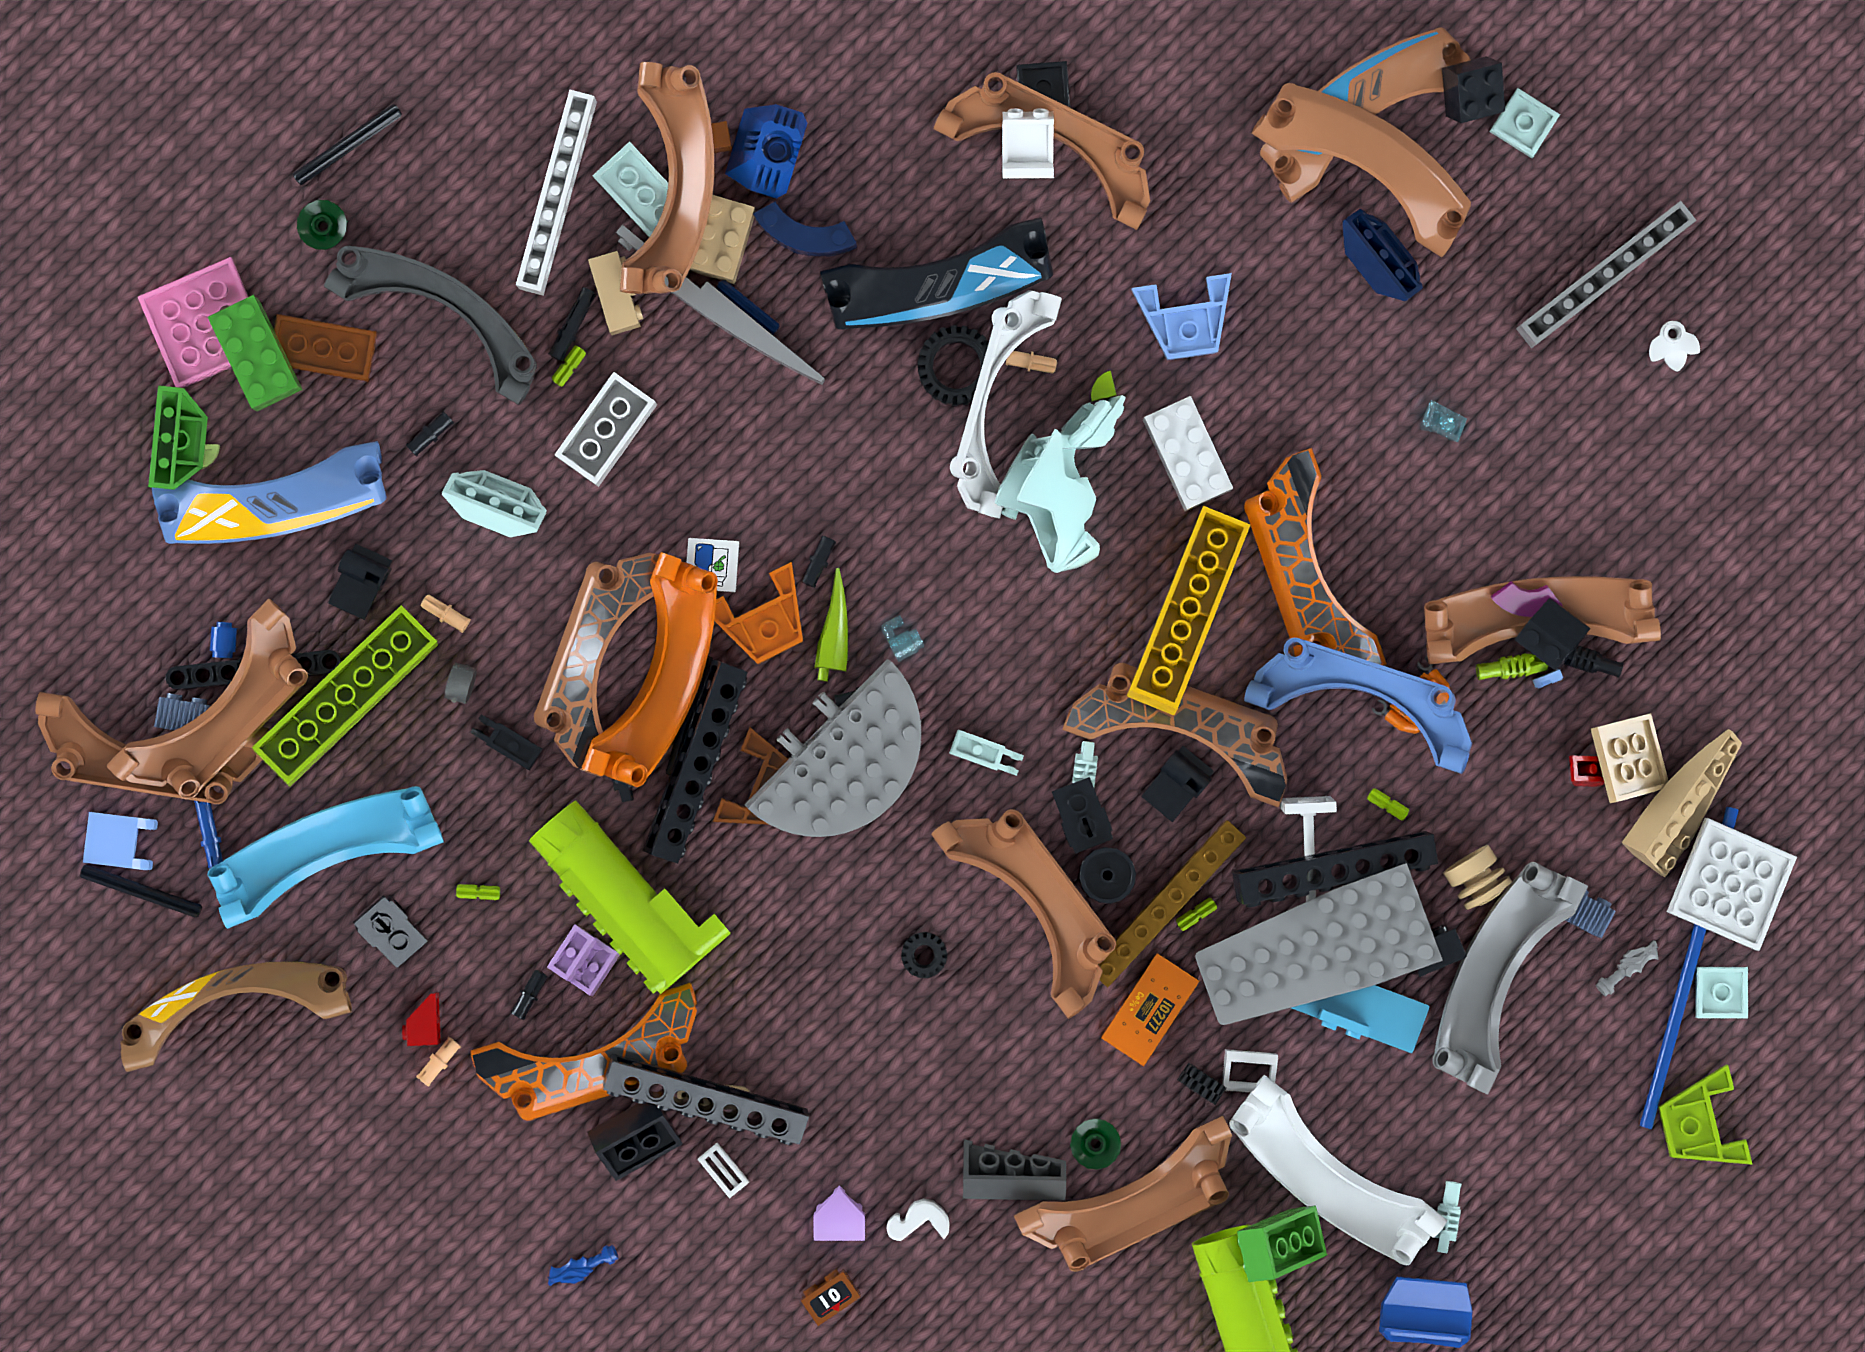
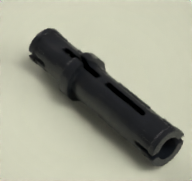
M581 288L579 296L571 308L565 323L557 331L558 336L548 355L563 362L568 348L577 338L578 329L594 301L596 293L588 288Z

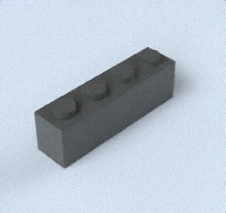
M964 1139L963 1199L1065 1200V1160L1033 1154L1032 1157L1020 1154V1151L1010 1149V1152L996 1150L993 1145L977 1146L973 1145V1141Z

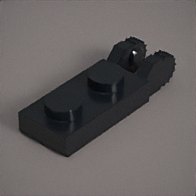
M481 714L478 719L483 724L494 728L493 733L488 737L477 728H472L470 733L486 742L487 746L530 771L543 748L503 724L496 723Z

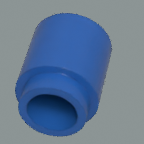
M217 622V627H211L210 651H212V657L233 658V652H236L237 628H232V623Z

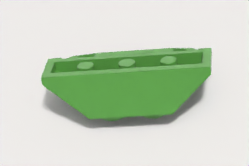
M158 386L148 485L150 488L175 490L203 468L208 417L184 388Z

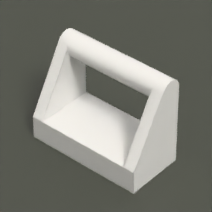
M1225 1049L1222 1085L1226 1087L1225 1091L1251 1092L1257 1084L1253 1082L1229 1081L1231 1061L1269 1064V1079L1275 1083L1278 1055L1276 1053Z

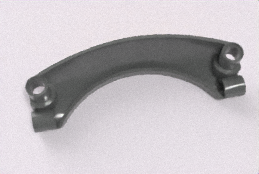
M344 246L338 251L337 268L333 269L324 284L326 289L346 301H353L373 294L400 292L424 296L447 306L460 315L482 341L493 368L496 392L517 405L523 402L534 379L533 375L537 369V363L509 324L479 295L450 275L405 256L356 246ZM349 253H355L356 261L351 265H346L344 261L345 256ZM523 358L530 359L531 362L530 367L525 371L518 369V362Z

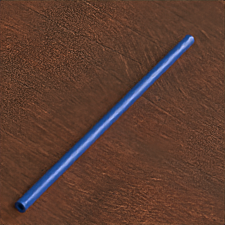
M1726 807L1722 824L1734 829L1739 810ZM1696 924L1693 927L1640 1122L1641 1127L1652 1129L1706 933L1705 928Z

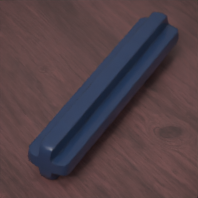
M721 280L717 284L716 289L770 334L776 333L780 327L779 323L726 280Z

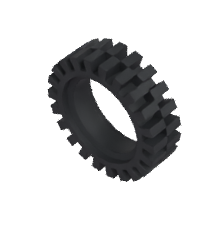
M956 325L934 332L924 342L918 358V374L921 384H923L924 389L932 398L946 405L958 406L963 404L964 406L973 401L980 373L978 378L968 387L962 389L949 388L936 378L933 370L934 358L944 346L951 343H962L973 348L977 353L982 369L989 343L986 337L980 335L977 330L968 329L967 326L956 327Z

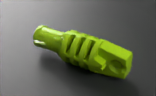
M1526 653L1521 656L1518 654L1514 657H1500L1498 661L1476 664L1478 680L1492 677H1500L1505 680L1509 677L1529 676L1548 670V665L1534 654Z

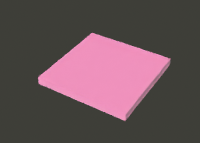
M231 257L138 296V300L177 388H185L232 368L208 319V316L248 298L246 289Z

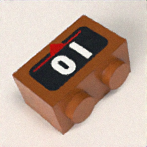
M837 1269L831 1271L824 1277L826 1280L818 1287L814 1283L803 1291L805 1296L801 1298V1302L818 1326L861 1297V1293L844 1269L840 1272Z

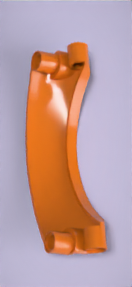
M660 552L650 578L657 612V636L648 674L639 693L624 714L612 726L592 739L581 769L600 776L605 775L634 787H640L660 762L682 726L702 679L715 618L718 583L715 573Z

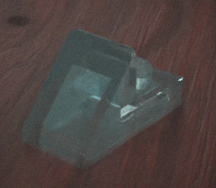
M1429 401L1421 423V429L1435 432L1451 441L1459 442L1467 418L1434 401Z

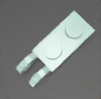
M957 730L949 754L997 771L999 769L1016 776L1019 770L1009 765L1000 764L1002 755H1007L1017 761H1022L1024 757L1022 754L1005 749V746L961 730Z

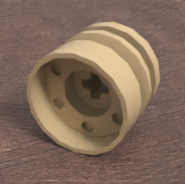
M1489 845L1473 851L1443 872L1451 887L1464 884L1465 888L1457 895L1459 899L1471 895L1463 903L1466 910L1484 905L1496 898L1512 882L1509 876L1499 880L1496 879L1505 872L1503 867L1493 871L1489 868L1497 860Z

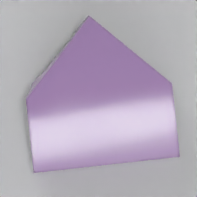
M840 1185L831 1196L816 1207L814 1212V1241H865V1213L862 1211V1205L860 1203L857 1204L851 1199Z

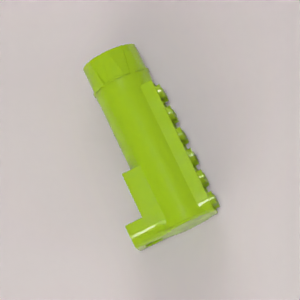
M575 800L536 832L529 842L562 880L559 886L569 897L573 894L579 900L576 904L586 917L591 914L596 920L593 923L595 928L602 936L607 933L613 939L610 945L619 955L624 952L630 959L627 964L637 975L641 972L646 978L643 983L653 994L658 991L661 995L731 933L715 914L698 927L666 889L657 894L598 825L599 823L595 822Z
M1251 1225L1228 1228L1194 1241L1192 1247L1199 1266V1275L1205 1286L1225 1352H1298L1297 1348L1292 1349L1291 1343L1294 1342L1290 1325L1283 1322V1318H1286V1312L1282 1299H1276L1275 1296L1278 1293L1276 1280L1248 1282L1247 1274L1244 1271L1241 1248L1238 1245L1237 1231Z

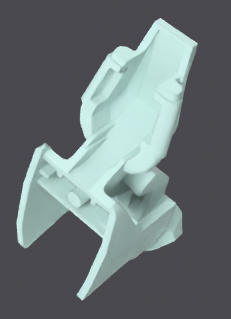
M1123 395L1111 397L1108 401L1099 400L1094 405L1091 403L1082 405L1061 428V432L1054 429L1051 436L1036 438L1034 434H1030L999 487L995 503L998 506L1029 516L1046 559L1047 567L1054 573L1081 567L1099 555V543L1084 529V523L1092 515L1096 496L1088 478H1080L1075 466L1074 455L1076 449H1091L1105 446L1113 437L1116 420L1124 410L1123 403L1126 397Z

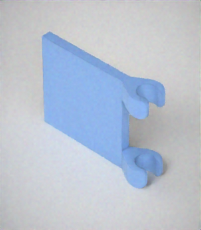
M89 812L83 863L152 870L153 861L135 858L138 829L156 830L158 821L155 819Z

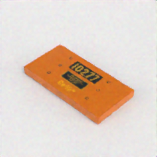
M1156 953L1101 1039L1144 1066L1198 985L1199 980Z

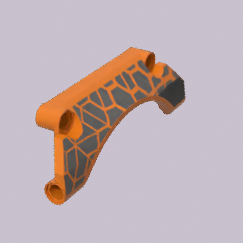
M1312 448L1295 453L1285 458L1267 482L1269 491L1247 499L1244 505L1245 513L1249 519L1289 638H1300L1382 666L1386 665L1387 663L1376 634L1355 621L1342 608L1323 578L1314 551L1311 528L1313 502L1321 480V473ZM1302 645L1293 647L1295 657L1301 655L1303 652Z
M691 982L665 990L658 996L648 1013L630 1031L614 1042L589 1053L563 1058L537 1057L521 1053L500 1042H496L471 1050L472 1061L477 1076L481 1081L503 1099L511 1097L514 1107L523 1120H533L610 1096L606 1090H603V1080L612 1054L683 1073L686 1070L687 1061L682 1052L681 1044L688 1042L697 1013L696 996ZM678 1057L676 1060L670 1061L672 1058ZM629 1077L625 1080V1083L628 1085H634L638 1082V1079L635 1077ZM531 1102L528 1106L523 1107L526 1103Z

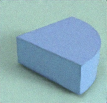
M1554 670L1532 681L1535 688H1542L1545 685L1562 680L1563 676L1560 670Z

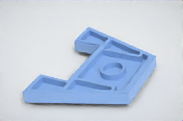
M1232 273L1206 277L1209 302L1160 309L1157 285L1131 288L1167 360L1218 353Z

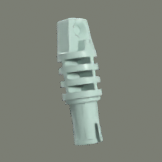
M1083 741L1081 753H1076L1072 783L1090 777L1093 787H1095L1098 756H1093L1094 742Z
M1452 1181L1445 1182L1443 1203H1440L1437 1210L1440 1215L1447 1219L1443 1229L1434 1237L1439 1238L1437 1252L1448 1253L1449 1241H1456L1461 1213L1458 1201L1462 1184Z

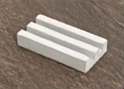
M718 1142L698 1158V1161L729 1198L750 1182ZM717 1150L721 1157L726 1161L730 1168L739 1177V1179L742 1181L740 1184H738V1182L733 1178V1176L728 1172L724 1165L715 1156V1154L713 1153L714 1151ZM708 1156L733 1185L734 1189L730 1190L705 1160Z

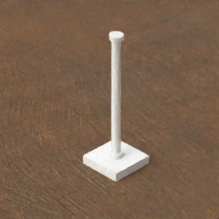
M1331 796L1282 798L1280 803V809L1285 814H1300V816H1303L1305 856L1315 854L1313 816L1316 813L1337 812L1336 801ZM1315 869L1308 872V881L1315 878ZM1316 890L1309 891L1310 894L1306 896V902L1316 898Z

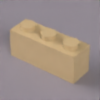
M618 251L588 259L611 335L641 327L639 320L643 319L639 304L634 305L632 296L636 294L620 292L622 263L626 258L625 256L620 257Z

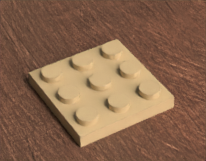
M1651 713L1591 728L1610 803L1661 790L1669 781Z

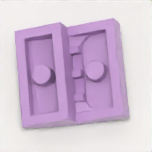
M574 925L547 968L593 997L620 955L592 934Z

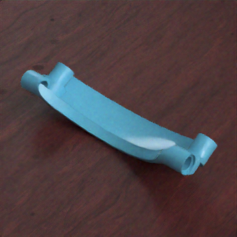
M415 786L359 798L308 815L251 843L220 864L213 866L207 875L216 891L217 899L221 905L219 912L225 927L228 929L258 917L285 891L327 867L370 854H415L443 843L444 840L422 789Z

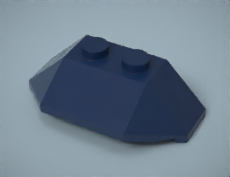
M1362 209L1357 210L1342 221L1345 254L1377 294L1407 301L1423 289L1417 262L1384 221L1373 215L1366 214Z

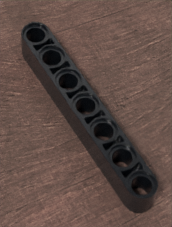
M333 650L291 654L299 663L304 658L311 660L312 666L310 670L306 671L308 677L327 675L344 660L340 653ZM330 655H334L337 658V664L332 669L327 668L325 664L326 658ZM242 659L175 666L167 671L166 683L169 687L178 690L229 685L232 679L228 680L225 677V669L228 666H233L237 672ZM206 668L210 672V678L207 682L203 683L199 678V674ZM179 671L185 675V680L181 685H177L174 681V676Z

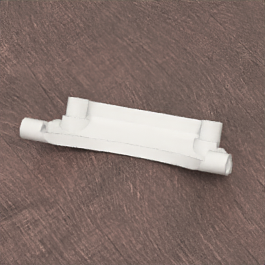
M1028 290L1009 301L1007 308H997L992 314L994 326L958 454L950 463L951 473L959 478L957 487L966 507L978 511V513L1000 519L1003 507L995 503L1001 484L990 465L984 438L985 408L991 386L999 369L1017 346L1032 334L1054 324L1060 308L1061 297ZM1008 314V322L1006 324L1005 317ZM967 462L966 470L964 473L963 466Z

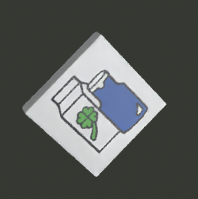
M688 538L687 563L715 573L718 579L717 591L736 592L739 541Z

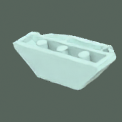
M485 470L461 474L452 473L442 491L444 498L463 519L508 537L537 532L547 512L531 488Z

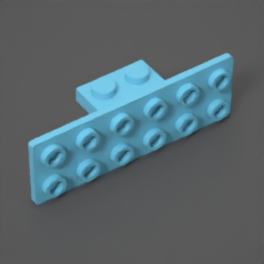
M1373 985L1292 1007V1009L1323 1020L1321 1025L1336 1031L1337 1026L1347 1029L1345 1034L1360 1040L1361 1035L1412 1053L1427 1016L1429 1005Z

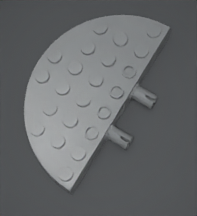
M888 659L840 707L825 692L818 695L825 702L824 705L817 698L814 699L812 704L824 713L828 719L804 744L788 728L782 733L789 741L781 734L777 737L776 740L792 756L744 804L753 814L769 825L792 834L824 837L856 830L878 818L894 804L908 785L918 761L921 746V720L914 694L899 669Z

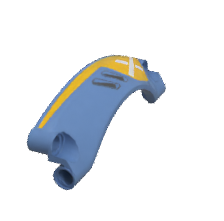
M378 441L345 447L312 467L265 482L245 485H211L188 479L175 490L152 488L161 530L165 542L169 544L228 543L275 537L338 520L371 506L379 505L387 498L379 465L382 463V456Z

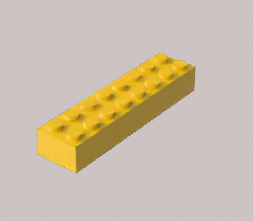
M1202 507L1127 697L1175 715L1250 524L1208 507Z

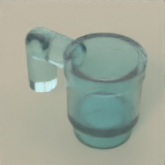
M900 615L883 623L881 626L898 663L925 647L916 629L910 632L907 630L896 636L893 630L904 625Z

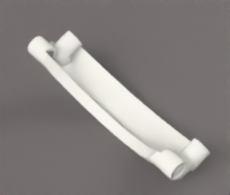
M1265 1075L1257 1082L1229 1122L1231 1130L1236 1133L1255 1158L1306 1206L1316 1205L1318 1215L1361 1243L1394 1259L1402 1265H1410L1420 1248L1427 1243L1430 1236L1433 1238L1437 1236L1447 1222V1219L1423 1200L1381 1187L1363 1178L1338 1161L1307 1129L1296 1111L1291 1096Z

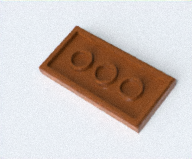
M277 314L274 331L293 369L369 382L378 334L376 331Z

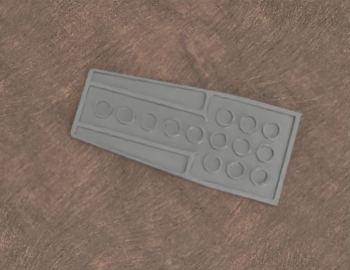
M1407 863L1329 891L1198 951L1195 955L1217 1020L1221 1025L1232 1024L1371 987L1443 961Z

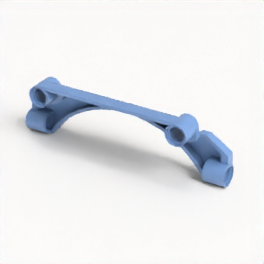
M1291 638L1284 645V654L1278 653L1256 672L1254 680L1250 681L1246 689L1245 702L1268 710L1275 709L1302 694L1317 690L1351 689L1370 693L1393 704L1415 723L1430 747L1436 766L1460 774L1466 768L1472 742L1462 714L1453 710L1456 702L1455 695L1444 685L1300 638ZM1296 645H1302L1303 652L1301 655L1293 657L1291 655L1292 648ZM1443 692L1448 693V702L1443 705L1437 704V696Z

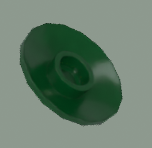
M316 200L308 203L301 210L297 218V231L307 246L316 250H327L337 246L343 240L347 232V219L337 204L328 200ZM322 222L328 224L327 229L324 231L319 229V225Z
M1093 1118L1082 1122L1076 1127L1071 1136L1070 1147L1074 1158L1079 1164L1088 1169L1099 1170L1108 1167L1117 1159L1121 1149V1139L1119 1132L1111 1123L1103 1119ZM1095 1138L1100 1141V1145L1097 1148H1093L1090 1144L1091 1140Z

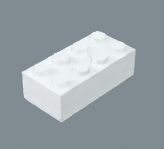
M613 372L557 450L555 456L599 487L656 408L657 403Z
M1191 396L1144 417L1143 422L1185 512L1233 489Z

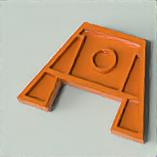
M792 562L769 573L780 596L737 618H734L724 596L716 599L714 621L757 664L803 642Z

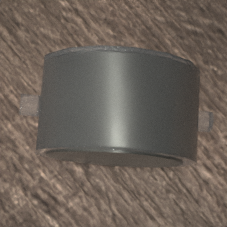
M455 662L447 681L444 698L451 700L453 703L467 704L474 687L477 668L470 667L469 664L463 665Z

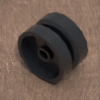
M1102 847L1093 850L1084 857L1079 867L1078 878L1081 888L1088 897L1100 903L1111 904L1121 901L1130 894L1135 885L1136 871L1133 862L1124 852L1116 848ZM1104 871H1111L1110 880L1103 878Z

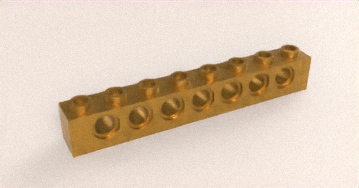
M1225 820L1115 939V949L1103 962L1098 964L1102 969L1099 981L1107 988L1246 839L1228 820Z

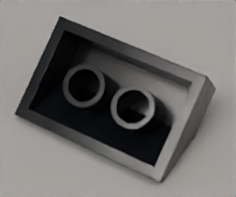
M648 1102L646 1104L638 1103L587 1131L595 1153L615 1181L683 1144L666 1111L657 1108L656 1104Z

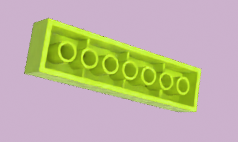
M401 605L252 747L253 751L290 787L438 646L437 641Z

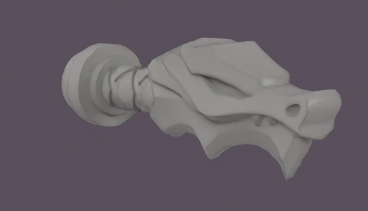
M1651 941L1646 947L1628 950L1623 955L1624 959L1620 960V964L1617 965L1618 970L1608 978L1604 979L1601 977L1596 984L1597 989L1605 997L1608 994L1611 995L1614 993V986L1618 981H1621L1625 976L1631 978L1635 972L1642 973L1644 965L1649 960H1658L1656 941Z

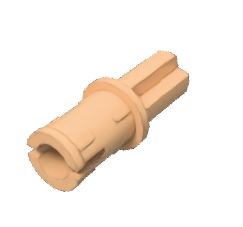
M1013 351L1006 359V365L1026 368L1028 372L1032 369L1054 373L1057 360L1034 355L1032 351L1031 354Z
M427 595L421 603V607L440 618L439 621L441 623L445 621L461 633L465 631L471 619L452 609V605L449 604L447 606L431 595Z

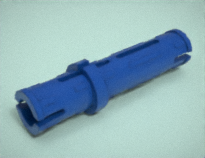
M194 801L203 840L200 843L201 847L205 849L208 869L223 862L219 844L222 841L221 837L217 835L211 803Z

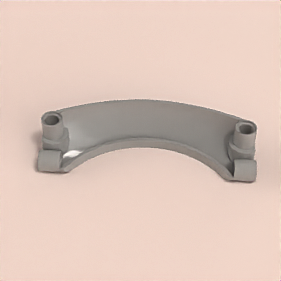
M1530 862L1508 886L1480 925L1465 952L1467 957L1461 960L1439 1026L1433 1056L1435 1068L1466 1082L1467 1085L1488 1095L1501 1069L1499 1025L1503 1004L1510 984L1528 953L1543 936L1576 913L1588 888L1587 885L1571 877H1564L1536 862Z

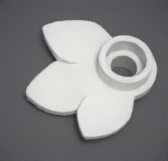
M1677 321L1665 323L1661 327L1660 335L1651 341L1649 348V357L1652 362L1664 358L1666 364L1677 372L1684 366L1687 354L1700 353V345L1697 338L1693 334L1686 332L1684 326ZM1670 329L1676 331L1675 338L1669 337L1668 331Z

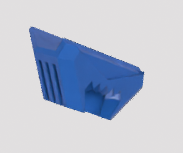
M777 104L745 108L725 174L747 189L776 199L786 194L807 127V121L803 113Z
M1396 1277L1381 1303L1379 1332L1390 1342L1427 1343L1461 1348L1471 1338L1473 1310L1467 1283Z

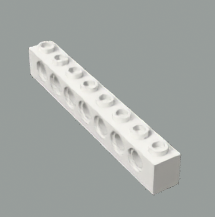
M569 90L516 286L520 290L544 296L597 103L592 95Z

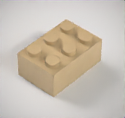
M712 195L704 234L689 271L735 284L754 221L753 213L756 212L755 207Z

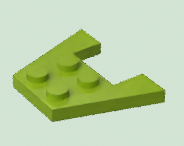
M1727 1064L1658 1106L1670 1157L1752 1165L1746 1139L1721 1144L1710 1095L1734 1090Z

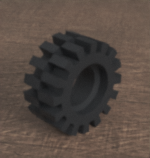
M921 932L907 939L902 948L901 958L905 969L911 975L918 978H930L937 975L944 968L947 961V950L945 944L938 936L933 933ZM921 945L930 946L934 951V959L928 965H921L914 958L915 950Z
M1187 1063L1177 1079L1214 1105L1217 1104L1226 1090L1225 1086L1190 1063Z

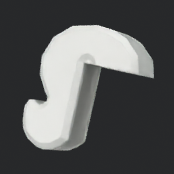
M920 1199L914 1201L909 1206L904 1219L900 1218L899 1213H895L890 1217L887 1223V1233L890 1238L902 1241L925 1221L929 1220L941 1237L945 1239L949 1233V1218L945 1210L934 1200Z

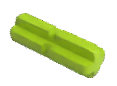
M574 346L565 358V363L561 364L552 376V381L561 387L564 386L572 375L573 368H577L585 357L586 352L579 346Z
M1376 788L1370 791L1367 797L1370 802L1382 809H1387L1388 813L1400 820H1404L1407 817L1409 808L1396 800H1390L1391 797Z
M459 884L456 889L458 898L477 899L479 897V899L498 900L501 892L499 886L485 885L477 887V885Z
M1207 898L1195 906L1193 911L1189 910L1177 918L1176 923L1179 928L1185 931L1197 923L1199 918L1203 919L1215 911L1217 905L1212 898Z

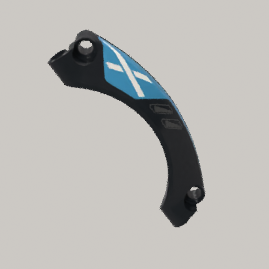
M1039 217L1010 224L985 243L939 261L905 267H870L847 264L820 271L825 293H827L834 326L837 329L844 330L848 328H870L914 323L961 313L1003 299L1041 281H1045L1053 276V268L1042 218Z

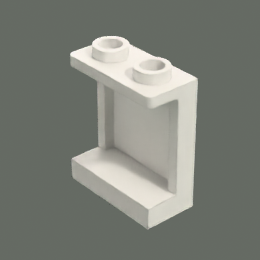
M1016 108L1009 109L1008 112H1002L1003 178H1054L1053 112H1049V110L1044 108L1034 109L1033 112H1023L1022 109Z

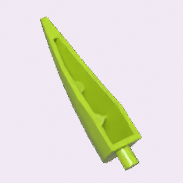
M839 568L835 569L830 606L817 645L814 668L819 669L818 681L828 682L829 670L846 672L848 618L845 592Z

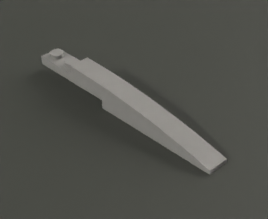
M624 225L616 232L620 238L618 242L628 251L633 248L637 252L644 245V242ZM665 276L664 281L666 286H668L669 281L668 278ZM685 277L680 289L671 292L709 321L758 352L821 385L825 382L824 377L709 282H706L700 289Z

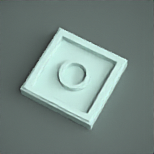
M1517 88L1506 104L1505 112L1499 115L1489 132L1530 158H1533L1560 114Z
M1696 967L1695 1018H1748V967Z

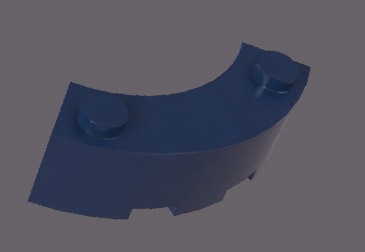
M776 202L753 213L754 219L764 233L774 242L789 249L791 252L809 257H831L857 248V243L845 221L828 227L806 226L789 218L778 207Z

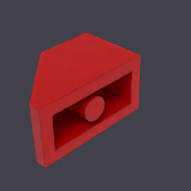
M1569 756L1571 782L1574 786L1596 787L1605 784L1598 756Z
M439 992L431 993L406 1020V1025L402 1026V1038L407 1040V1046L438 1045L441 1043Z

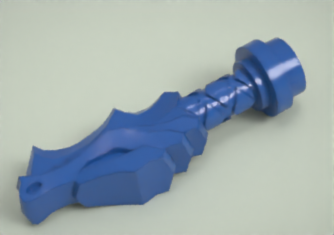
M606 1245L602 1248V1253L591 1258L584 1256L579 1260L571 1258L561 1268L551 1266L549 1277H547L548 1285L551 1286L556 1282L575 1284L589 1276V1273L593 1272V1267L604 1262L610 1265L615 1263V1260L619 1259L613 1245Z

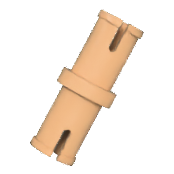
M448 1036L440 1049L435 1054H431L429 1057L431 1060L416 1077L429 1087L439 1072L448 1067V1061L461 1046Z

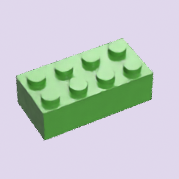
M252 295L208 316L209 322L253 410L258 412L303 390L263 306L256 296Z
M1316 1205L1288 1209L1237 1231L1238 1245L1241 1248L1244 1271L1247 1274L1248 1282L1276 1279L1327 1256Z

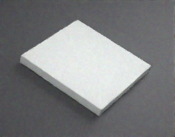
M1704 818L1667 912L1753 950L1760 951L1797 857L1714 820Z

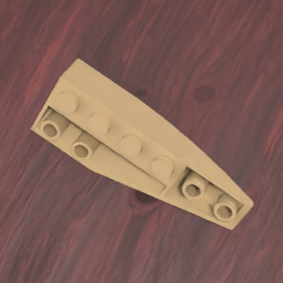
M1728 729L1690 759L1654 797L1622 841L1623 845L1635 857L1663 877H1666L1669 871L1674 868L1678 858L1689 847L1742 744L1733 731Z

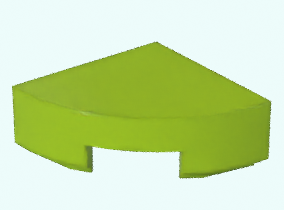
M1111 371L1102 374L1095 381L1091 391V402L1116 396Z

